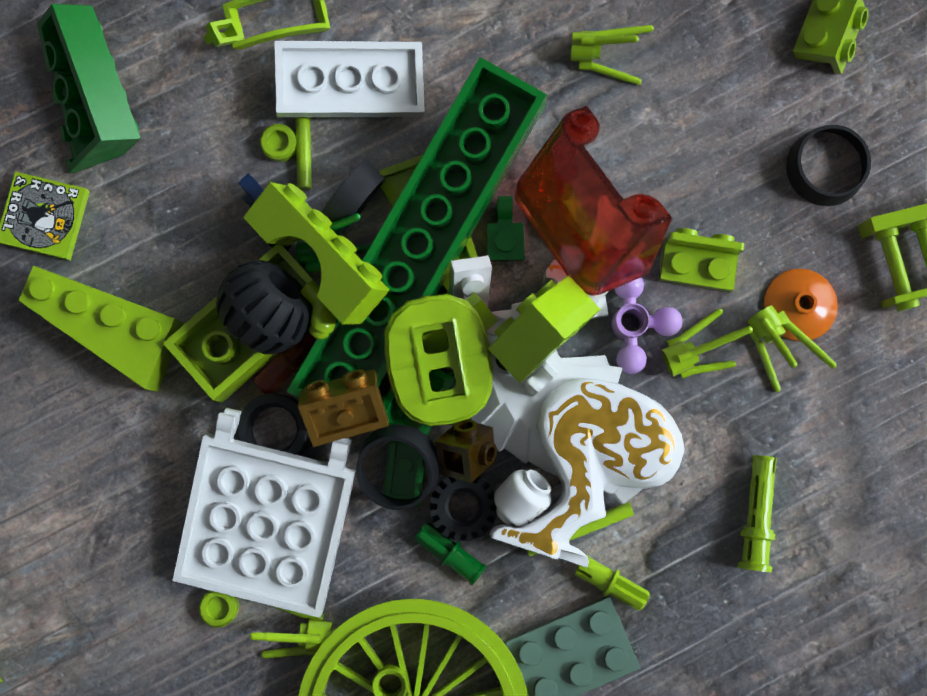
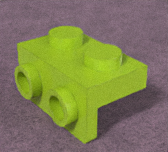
M813 0L793 49L795 58L830 63L834 73L842 74L846 63L851 62L856 50L855 40L859 29L863 30L868 20L869 11L865 7L863 0Z

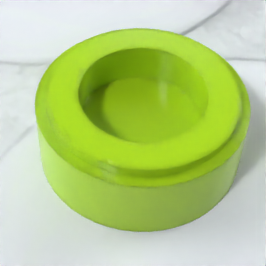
M273 124L263 131L260 137V147L269 160L283 163L295 156L297 140L291 128L283 124Z
M214 591L207 592L199 604L201 619L207 625L215 628L228 625L236 618L239 612V600L237 597Z

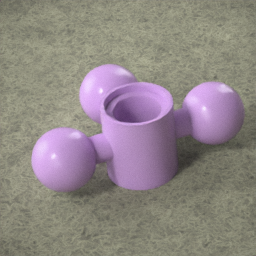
M640 275L614 283L616 294L623 299V307L612 317L611 328L616 337L624 340V347L619 350L616 361L618 367L623 368L622 371L627 374H636L646 365V354L638 346L637 338L645 333L648 328H654L662 336H672L678 333L682 327V316L675 308L663 307L657 310L654 315H649L642 305L636 303V298L641 295L644 289V282ZM631 313L637 317L639 321L637 331H628L623 327L621 323L623 314Z

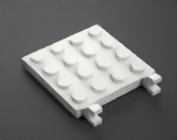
M226 408L224 413L220 412L218 414L216 433H206L202 438L173 581L321 618L356 469L345 467L353 439L344 438L334 441L329 463L233 439L242 411Z

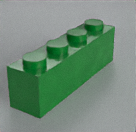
M51 4L37 22L46 69L55 74L53 90L51 91L54 105H61L65 126L59 127L62 142H69L73 158L66 160L69 173H76L124 155L141 138L138 124L133 119L127 102L126 91L121 86L115 69L114 58L109 53L103 36L102 26L97 20L93 6Z

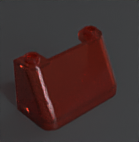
M588 106L564 115L517 181L514 197L565 274L570 276L587 295L595 296L649 274L672 217L664 206L650 195L637 194L625 199L622 198L584 147V145L595 141L600 131V124Z

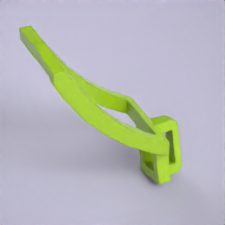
M233 0L222 4L226 19L209 22L205 26L208 32L203 38L207 45L214 44L215 47L232 44L233 49L242 50L275 39L325 32L331 28L324 0H313L318 23L282 28L245 39L237 9L266 0ZM227 28L224 32L221 33L218 30Z

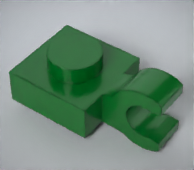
M497 196V223H487V255L490 262L525 260L524 223H513L512 196Z

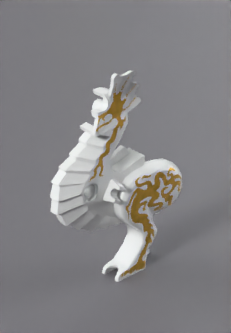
M604 195L599 203V220L595 235L586 232L583 236L584 247L578 250L561 243L558 255L543 275V283L547 284L553 280L558 284L564 278L570 276L601 309L592 319L608 316L605 295L613 284L633 278L642 272V267L638 263L636 255L643 243V238L638 236L633 229L638 209L635 207L625 210L617 209L610 197ZM522 302L512 304L511 310L492 312L498 322L486 331L490 346L498 338L494 333L495 330L509 317L512 316L515 320L520 315L516 308ZM556 350L541 366L519 383L508 370L498 367L495 360L496 357L491 353L493 389L486 406L474 415L471 420L493 427L494 444L499 452L506 449L526 464L529 461L540 469L558 476L561 481L562 491L559 500L538 519L522 527L500 524L493 527L489 535L493 539L551 558H560L588 567V556L578 548L570 545L569 539L579 527L606 516L603 492L612 494L619 503L625 504L642 489L660 486L672 479L680 466L684 453L682 434L673 417L661 404L638 391L618 384L623 368L610 366L605 355L561 358ZM451 368L449 375L455 377L454 370Z

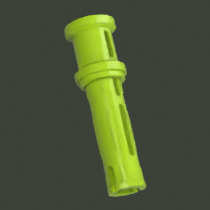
M753 455L747 527L743 526V530L740 533V536L744 538L742 561L738 562L737 568L772 573L773 567L769 565L771 541L775 540L776 534H774V530H770L777 458Z

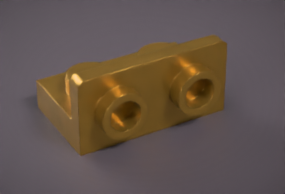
M362 369L353 370L346 373L342 378L329 382L325 380L314 381L300 391L298 408L313 447L389 426V419L377 386V375L374 369L368 371Z

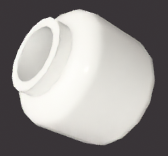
M515 470L494 493V503L497 507L496 512L499 518L508 525L518 527L525 526L538 519L551 504V487L549 482L535 470Z

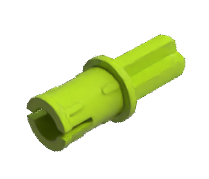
M585 554L589 560L588 567L578 565L574 576L602 590L605 597L610 594L636 610H641L645 607L650 595L648 590L621 576L619 569L614 571Z

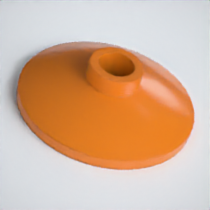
M792 269L778 275L769 284L763 301L764 309L772 305L777 313L784 311L790 321L811 340L822 336L829 330L835 321L838 309L837 297L831 284L822 275L808 269ZM801 297H806L810 301L808 310L800 306L799 300ZM783 326L786 333L782 337L792 341H799Z

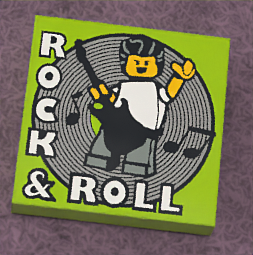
M15 171L0 222V244L71 261L90 191L83 187Z

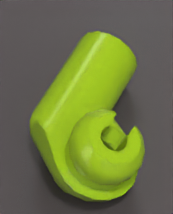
M310 281L302 288L301 293L313 307L309 332L314 338L322 340L326 339L334 331L336 317L317 298L320 287L314 281Z

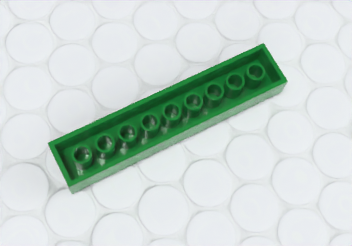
M481 57L478 59L362 260L373 265L382 274L381 281L389 288V292L362 324H341L336 318L334 331L326 339H317L287 392L299 398L300 391L314 381L325 380L329 382L342 378L346 373L358 369L364 371L374 369L377 375L379 392L382 391L389 378L384 353V330L391 314L409 300L420 299L425 296H436L450 273L451 261L457 260L545 109L546 93Z

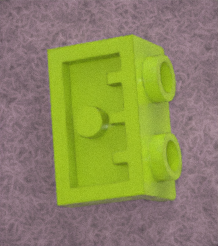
M677 228L675 232H670L664 238L658 281L731 293L734 291L738 256L744 251V243L735 242V237L731 235L713 234L712 238L698 236V231L693 229Z

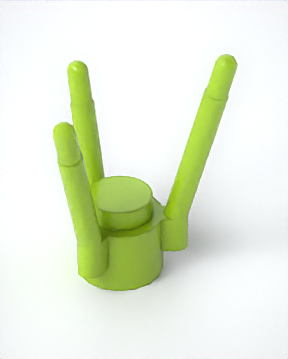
M652 25L600 31H573L571 61L579 62V70H591L615 79L640 85L642 83L640 78L592 61L593 59H600L601 45L636 43L639 40L636 34L652 32L654 27Z
M771 305L756 313L747 321L749 326L753 328L749 336L756 345L768 379L775 392H780L781 387L763 340L766 344L773 342L791 368H796L797 366L796 360L781 339V336L786 333L783 326L831 369L836 368V362L794 325L784 311L777 313Z
M718 308L678 337L666 341L668 347L661 349L663 360L671 376L674 377L680 374L682 379L694 374L734 368L736 362L733 360L694 366V364L700 362L698 355L752 333L753 328L751 326L744 327L697 347H694L692 342L685 344V341L723 314V310Z
M274 607L309 620V623H301L299 634L252 632L249 638L260 641L298 643V646H300L263 651L261 653L262 658L299 655L314 656L322 643L331 634L332 622L323 621L324 613L321 618Z

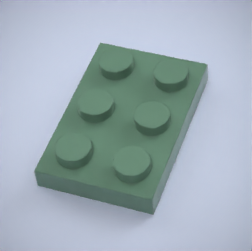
M609 595L505 640L508 649L520 668L528 696H579L641 669Z

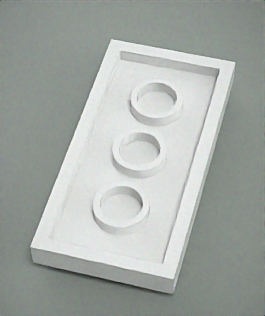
M274 41L277 117L424 116L422 42Z

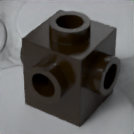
M467 419L455 423L435 441L439 474L472 483L496 460L497 447L494 444L493 427L476 423L473 420Z

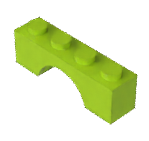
M270 182L243 218L268 244L289 246L299 240L309 244L316 253L321 267V284L317 298L341 324H362L389 292V288L381 281L382 274L373 265L363 262L355 254L357 249L353 243L345 237L337 235L330 228L332 223L327 216L316 209H312L305 202L307 196L302 190L290 183L286 186Z

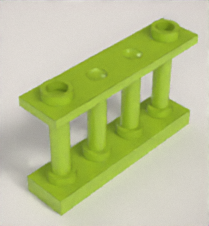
M927 203L874 216L857 225L861 239L875 236L876 241H881L897 296L881 301L882 309L896 306L897 312L919 307V299L927 298V288L912 292L896 239L900 229L910 227L912 233L916 232L927 268Z

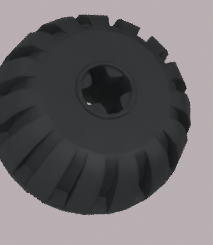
M253 260L244 263L229 272L218 290L216 301L219 318L230 334L235 336L243 345L249 346L250 349L263 354L280 353L300 342L311 324L313 307L302 295V286L296 279L279 266L264 260Z

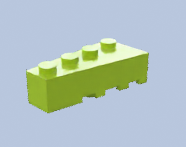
M34 265L19 298L21 303L145 390L159 391L173 356L163 342L185 323Z

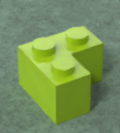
M567 276L558 284L551 280L536 295L531 294L516 308L520 315L515 320L511 316L495 330L494 333L498 338L488 350L521 383L601 309L570 276Z

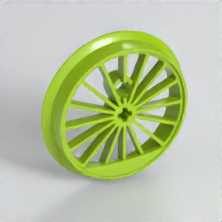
M401 599L365 609L335 629L322 643L309 663L298 696H328L325 691L333 670H337L371 691L374 696H428L462 637L475 646L484 656L431 696H444L487 662L494 669L501 686L465 696H528L524 678L512 653L500 637L481 620L460 608L439 601ZM397 624H424L414 693L412 692ZM430 625L456 633L457 635L422 694H420ZM390 626L399 665H384L365 637L377 630ZM357 642H359L378 669L373 682L339 662L341 657ZM384 675H396L400 679L402 687L395 693H389L382 689L380 679Z

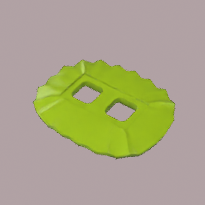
M450 294L409 300L391 314L384 330L386 370L397 405L410 420L428 426L454 424L470 419L486 406L493 389V366L491 352L488 350L490 345L487 333L478 311L465 299ZM437 329L446 330L449 348L442 352L426 353L423 347L422 334L426 331ZM451 367L454 370L455 387L442 391H433L430 386L429 372L434 369Z

